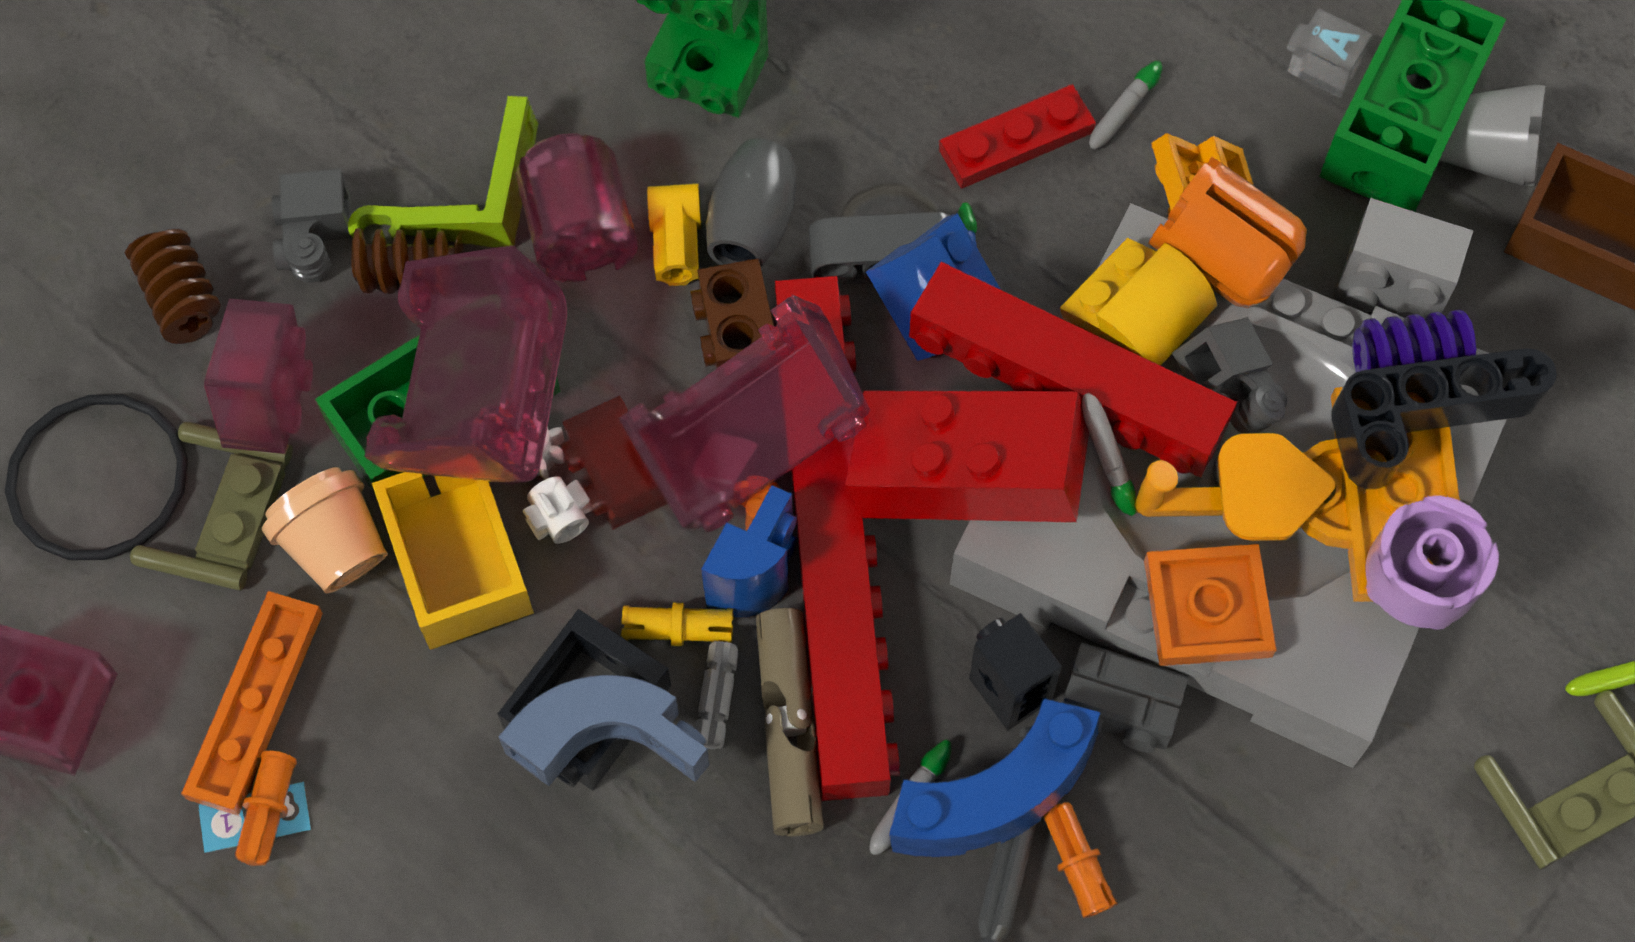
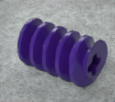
M1462 310L1450 311L1446 317L1440 312L1429 313L1425 319L1419 314L1408 315L1403 322L1397 316L1385 318L1382 324L1375 318L1366 319L1360 328H1356L1354 331L1352 354L1355 371L1359 372L1368 369L1476 355L1473 324L1468 315Z

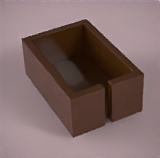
M1557 143L1538 178L1504 253L1635 310V176Z

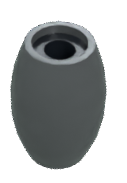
M749 139L740 145L724 165L716 180L709 201L706 219L707 251L709 256L719 265L759 258L760 267H762L783 238L794 208L796 194L795 161L791 152L784 146L766 139Z

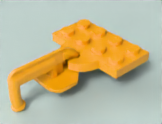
M1335 387L1331 395L1332 407L1343 387ZM1407 392L1414 401L1425 403L1420 395ZM1352 399L1359 408L1372 410L1365 401ZM1450 427L1406 433L1409 448L1406 458L1391 481L1378 489H1364L1349 479L1344 468L1336 434L1335 439L1321 441L1304 453L1279 434H1238L1229 438L1219 452L1220 487L1175 488L1178 484L1176 469L1169 462L1158 460L1149 465L1147 474L1138 492L1135 506L1138 513L1147 517L1223 516L1227 528L1234 535L1245 540H1286L1292 537L1301 527L1307 535L1324 545L1348 549L1353 602H1373L1366 590V559L1371 545L1391 515L1403 505L1422 501L1425 497L1444 496L1460 501ZM1366 449L1368 455L1379 462H1387L1380 452ZM1427 559V561L1433 565L1434 562Z

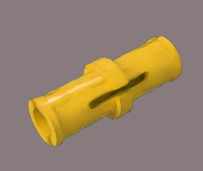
M673 603L672 608L630 607V605H623L622 624H624V628H622V638L627 641L629 639L671 640V646H683L684 641H722L732 643L733 608H685L684 603Z

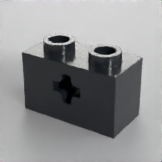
M1019 613L1007 622L1004 618H998L985 626L977 634L976 639L978 641L975 642L969 680L1008 731L1040 710L1044 699L1053 700L1062 665L1022 613Z

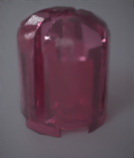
M578 133L552 136L530 148L526 155L521 158L515 175L536 260L539 265L545 268L547 278L562 282L587 281L586 271L599 269L613 262L616 270H619L631 261L638 250V244L613 150L601 138L592 135H580Z

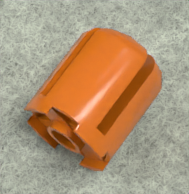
M1212 156L1208 163L1205 162L1179 196L1180 199L1167 217L1169 219L1164 225L1160 224L1148 243L1157 250L1164 243L1177 249L1202 272L1215 292L1235 306L1251 308L1270 297L1304 251L1307 229L1299 217Z

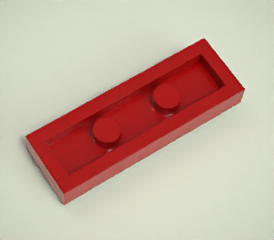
M1071 84L940 139L939 151L960 188L963 189L1090 135L1095 129L1096 122L1074 85Z

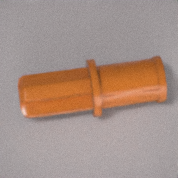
M263 751L261 753V762L251 797H247L243 801L242 806L247 812L235 856L237 860L248 865L262 866L268 863L280 818L286 817L289 809L284 803L293 768H295L297 760L286 753L278 751Z
M1069 802L1055 805L1043 817L1062 859V863L1057 865V869L1059 872H1065L1076 896L1082 917L1088 918L1116 906L1118 903L1106 882L1097 859L1101 855L1099 849H1090L1072 805Z

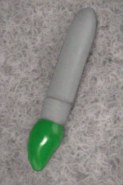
M1159 60L1149 63L1135 75L1134 81L1120 95L1091 133L1089 139L1090 148L1096 150L1107 144L1139 105L1147 91L1152 90L1156 86L1163 71L1162 63Z
M1086 393L1081 401L1083 417L1104 473L1111 484V497L1123 513L1133 516L1136 514V491L1134 484L1128 478L1123 457L1100 401L1094 395Z
M944 739L925 753L921 759L920 768L911 776L910 781L933 783L935 778L941 775L948 765L952 752L951 742ZM900 793L871 836L869 848L871 854H880L891 845L889 833Z

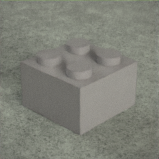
M1370 198L1350 246L1333 299L1364 313L1373 312L1375 306L1404 318L1408 315L1419 314L1425 319L1429 313H1442L1457 285L1473 230Z

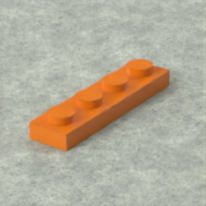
M271 591L267 592L181 794L186 800L239 816L243 807V801L248 795L260 766L261 753L266 751L323 615L319 606Z

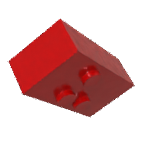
M864 391L845 486L862 518L1077 523L1089 431L1084 421L1078 391Z

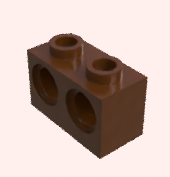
M759 258L697 269L699 289L690 291L695 320H705L708 335L700 336L705 367L715 365L719 384L780 373L779 347ZM727 295L740 298L731 304H724L718 301L721 297ZM737 340H743L750 344L741 350H734L727 346Z

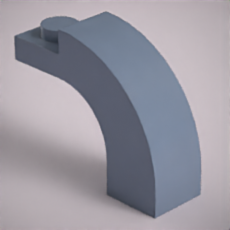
M590 676L575 679L554 687L523 708L498 737L505 754L548 786L553 783L571 759L582 749L595 742L613 738L633 740L645 745L694 782L700 778L710 765L708 750L704 747L706 739L703 735L682 720L676 725L673 724V721L679 715L676 697L651 683L624 676Z

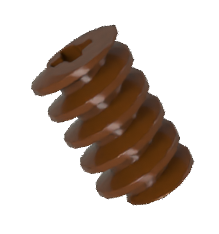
M168 229L145 234L130 243L124 252L128 260H130L131 269L135 276L138 277L137 282L145 293V299L150 309H152V315L157 325L160 326L162 337L165 341L172 344L194 342L206 335L213 326L212 319L219 313L221 308L217 296L212 295L214 289L210 280L205 279L206 271L203 265L197 262L199 256L195 248L190 246L191 239L188 233L181 229Z
M355 229L352 240V273L363 293H374L378 283L384 294H394L399 283L405 295L415 294L419 284L425 295H435L440 283L446 296H455L459 290L463 276L464 261L460 232L457 235L454 246H449L444 231H438L434 244L428 245L424 230H417L413 245H409L403 230H397L393 243L387 244L383 229H376L372 243H366L362 229Z

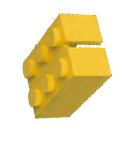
M477 448L430 463L441 493L439 495L430 497L419 467L372 483L420 630L430 650L534 614Z

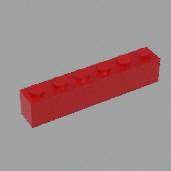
M940 262L911 311L909 337L914 339L925 351L935 355L945 354L962 362L971 373L982 378L993 377L1011 386L1014 391H1078L1081 401L1086 393H1090L1100 401L1118 444L1128 449L1136 450L1140 448L1160 458V460L1169 462L1178 473H1191L1200 478L1202 477L1230 424L1237 404L1232 399L943 262Z

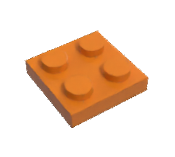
M1259 544L1151 551L1146 553L1144 565L1159 666L1264 659L1274 656L1277 650Z

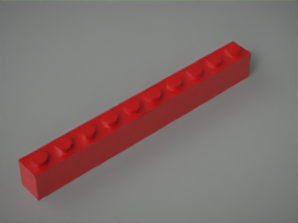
M837 276L775 281L776 313L795 515L797 517L796 526L822 801L889 795L890 777L900 776L897 743H886L884 723H894V709L891 689L881 690L879 677L880 670H888L886 637L875 638L873 620L883 618L880 585L870 586L868 568L877 567L875 535H864L863 518L845 486L855 438L852 420H858L861 408L859 388L849 389L847 374L856 372L854 341L844 342L843 326H851L849 295H839Z

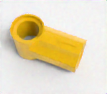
M699 184L647 186L650 232H653L654 239L653 264L656 281L667 283L669 286L688 285L692 280L698 279L697 229H701Z

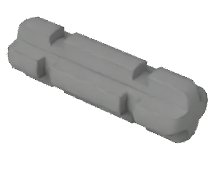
M714 641L709 645L706 662L707 667L710 669L704 672L698 707L701 719L696 720L695 729L706 739L704 747L711 750H718L724 746L726 724L723 721L728 720L735 680L734 674L731 672L736 671L739 656L737 645L729 642Z

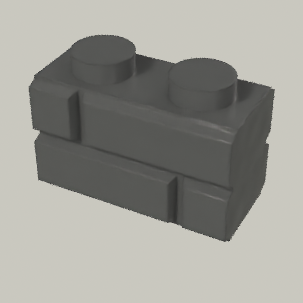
M1081 642L1063 703L1099 711L1100 719L1097 735H1100L1101 730L1122 736V743L1140 752L1151 753L1155 751V747L1166 750L1174 731L1189 676Z

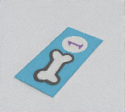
M304 782L289 785L284 803L289 809L286 817L280 818L275 838L311 830ZM202 804L198 805L204 853L237 846L247 810L242 807L239 816Z

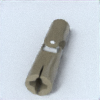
M776 608L766 610L756 616L762 699L766 714L765 735L774 834L780 836H805L824 829L814 719L810 702L812 695L804 612L801 610ZM797 736V747L791 745L787 737Z

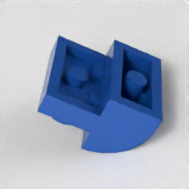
M958 213L945 217L916 240L899 246L866 271L917 361L932 357L935 354L925 351L914 339L909 337L910 315L940 262L1000 289Z
M772 485L747 531L726 523L701 569L706 608H733V617H750L769 610L784 597L789 589L788 562L793 555L798 538L793 536L797 517L792 515L791 493Z

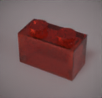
M620 395L562 422L567 441L560 444V448L563 450L565 460L572 473L582 471L589 484L583 487L590 499L588 503L595 517L604 514L612 530L670 503L667 482Z

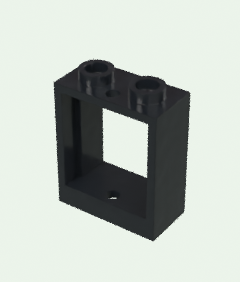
M578 609L497 714L505 730L523 708L543 693L555 687L581 651L618 676L639 679L665 691H668L671 687L669 670L666 666ZM620 738L603 740L588 762L575 755L557 778L571 787H575L580 782L593 791L631 740Z

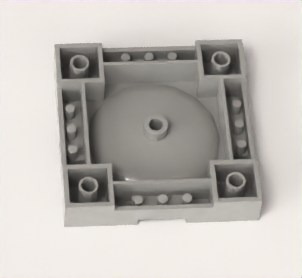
M1130 203L1099 266L1126 238H1130L1157 251L1148 243L1160 224L1164 225L1168 219ZM1282 279L1266 301L1251 308L1235 306L1213 290L1218 306L1179 347L1209 326L1248 317L1273 365L1267 368V371L1273 382L1280 385L1287 396L1284 417L1260 433L1282 435L1304 453L1321 441L1335 439L1331 418V395L1335 387H1343L1347 379L1356 373L1352 354L1355 329L1360 328L1366 319L1375 318L1382 324L1387 317L1397 316L1402 322L1405 318L1375 306L1372 315H1369L1286 279ZM1476 348V355L1487 354V352ZM1172 354L1161 366L1184 377ZM1461 385L1467 393L1479 396L1472 387ZM1221 393V395L1229 398L1226 394ZM1507 419L1450 427L1459 499L1468 506L1472 504ZM1231 422L1202 477L1200 478L1191 473L1182 474L1177 472L1178 484L1175 488L1220 487L1219 452L1229 438L1241 434L1233 427ZM1090 434L1077 523L970 520L953 554L950 585L1016 615L1022 613L1027 620L1046 629L1053 623L1126 657L1189 676L1187 685L1253 714L1250 722L1351 768H1354L1372 743L1420 628L1400 622L1374 602H1353L1348 549L1324 545L1307 535L1301 527L1292 537L1286 540L1253 541L1234 535L1227 528L1223 516L1147 517L1142 516L1137 510L1133 516L1123 513L1111 497V484L1104 473ZM1118 444L1127 469L1128 478L1134 484L1137 498L1149 465L1160 460V458L1140 448L1136 450L1128 449ZM1259 544L1277 650L1274 656L1264 659L1159 666L1144 565L1146 553L1151 551Z

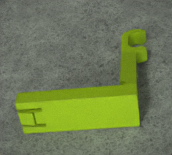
M508 96L484 210L480 211L478 205L423 207L366 205L355 210L348 220V231L353 238L355 229H362L364 231L371 224L391 225L387 231L392 240H394L397 230H403L405 237L406 235L416 236L417 230H424L426 238L436 239L438 231H444L447 241L452 242L456 241L457 235L460 232L462 243L496 248H514L538 128V122L535 119L531 105H529L528 97Z

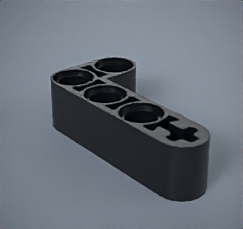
M1525 348L1368 369L1352 374L1344 384L1331 410L1334 431L1349 479L1364 489H1378L1388 484L1408 453L1409 448L1406 435L1408 432L1518 418L1531 414L1555 383L1557 373L1552 359L1539 350ZM1461 385L1472 387L1479 396L1467 393ZM1407 392L1420 395L1425 403L1414 401ZM1352 399L1365 401L1372 410L1359 408ZM1366 449L1380 452L1387 462H1379L1368 455Z

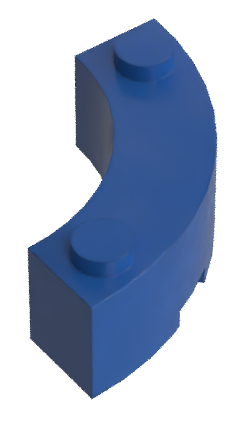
M1044 699L1034 725L1023 741L1007 757L991 768L979 774L950 782L926 783L904 780L889 833L892 852L925 857L964 855L969 850L982 848L997 842L1002 844L1033 827L1041 821V817L1054 807L1065 794L1067 795L1082 774L1097 738L1100 712Z

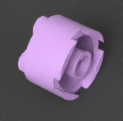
M1444 496L1425 497L1422 501L1413 502L1408 505L1405 504L1398 508L1388 519L1369 549L1365 568L1368 596L1390 616L1402 623L1435 630L1446 628L1465 615L1488 588L1496 574L1499 553L1496 542L1492 543L1485 529L1487 523L1477 511L1467 504ZM1427 559H1429V560H1431L1432 562H1434L1433 565H1432L1431 563H1429V562L1427 561Z

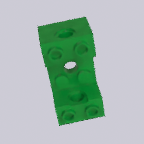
M637 0V3L644 5L655 13L667 14L645 58L648 88L654 89L658 94L666 98H681L699 104L703 109L713 114L725 113L739 118L768 57L766 0ZM698 68L708 69L706 71H695V69Z
M1402 0L1333 137L1319 177L1369 199L1373 198L1415 212L1465 105L1482 74L1506 22V18L1462 0ZM1412 74L1429 80L1432 87L1428 89L1415 88L1408 82L1406 77Z

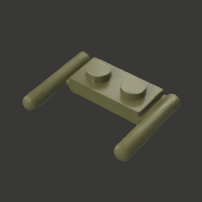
M183 422L178 428V437L182 442L233 453L230 455L195 548L197 554L193 558L137 545L130 553V561L137 567L242 591L247 581V571L252 568L264 535L262 526L267 520L265 513L277 499L286 474L284 469L292 458L293 447L292 445L193 422Z
M1612 691L1599 693L1595 697L1594 704L1628 754L1542 800L1533 807L1527 809L1494 757L1484 755L1479 757L1474 763L1476 773L1540 870L1635 819V723Z

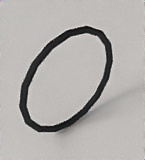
M124 394L86 395L54 407L26 430L9 459L5 496L14 524L37 548L67 560H107L131 551L137 545H143L168 524L185 493L188 458L182 441L178 437V429L155 406ZM89 405H123L149 415L168 434L177 459L174 490L159 517L134 538L105 549L70 550L43 539L24 519L16 494L19 465L35 436L58 417Z

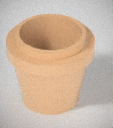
M339 467L330 468L315 474L283 494L266 511L265 516L267 520L262 526V532L270 544L280 545L326 594L337 591L376 567L388 554L361 493L364 489V484L354 470L342 472Z

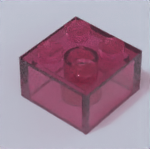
M229 299L204 380V387L222 448L285 454L290 433L297 434L299 431L302 415L299 400L302 391L308 392L310 390L313 365L311 360H305V329L298 327L294 307L291 304Z
M0 625V755L75 776L118 673L100 652Z

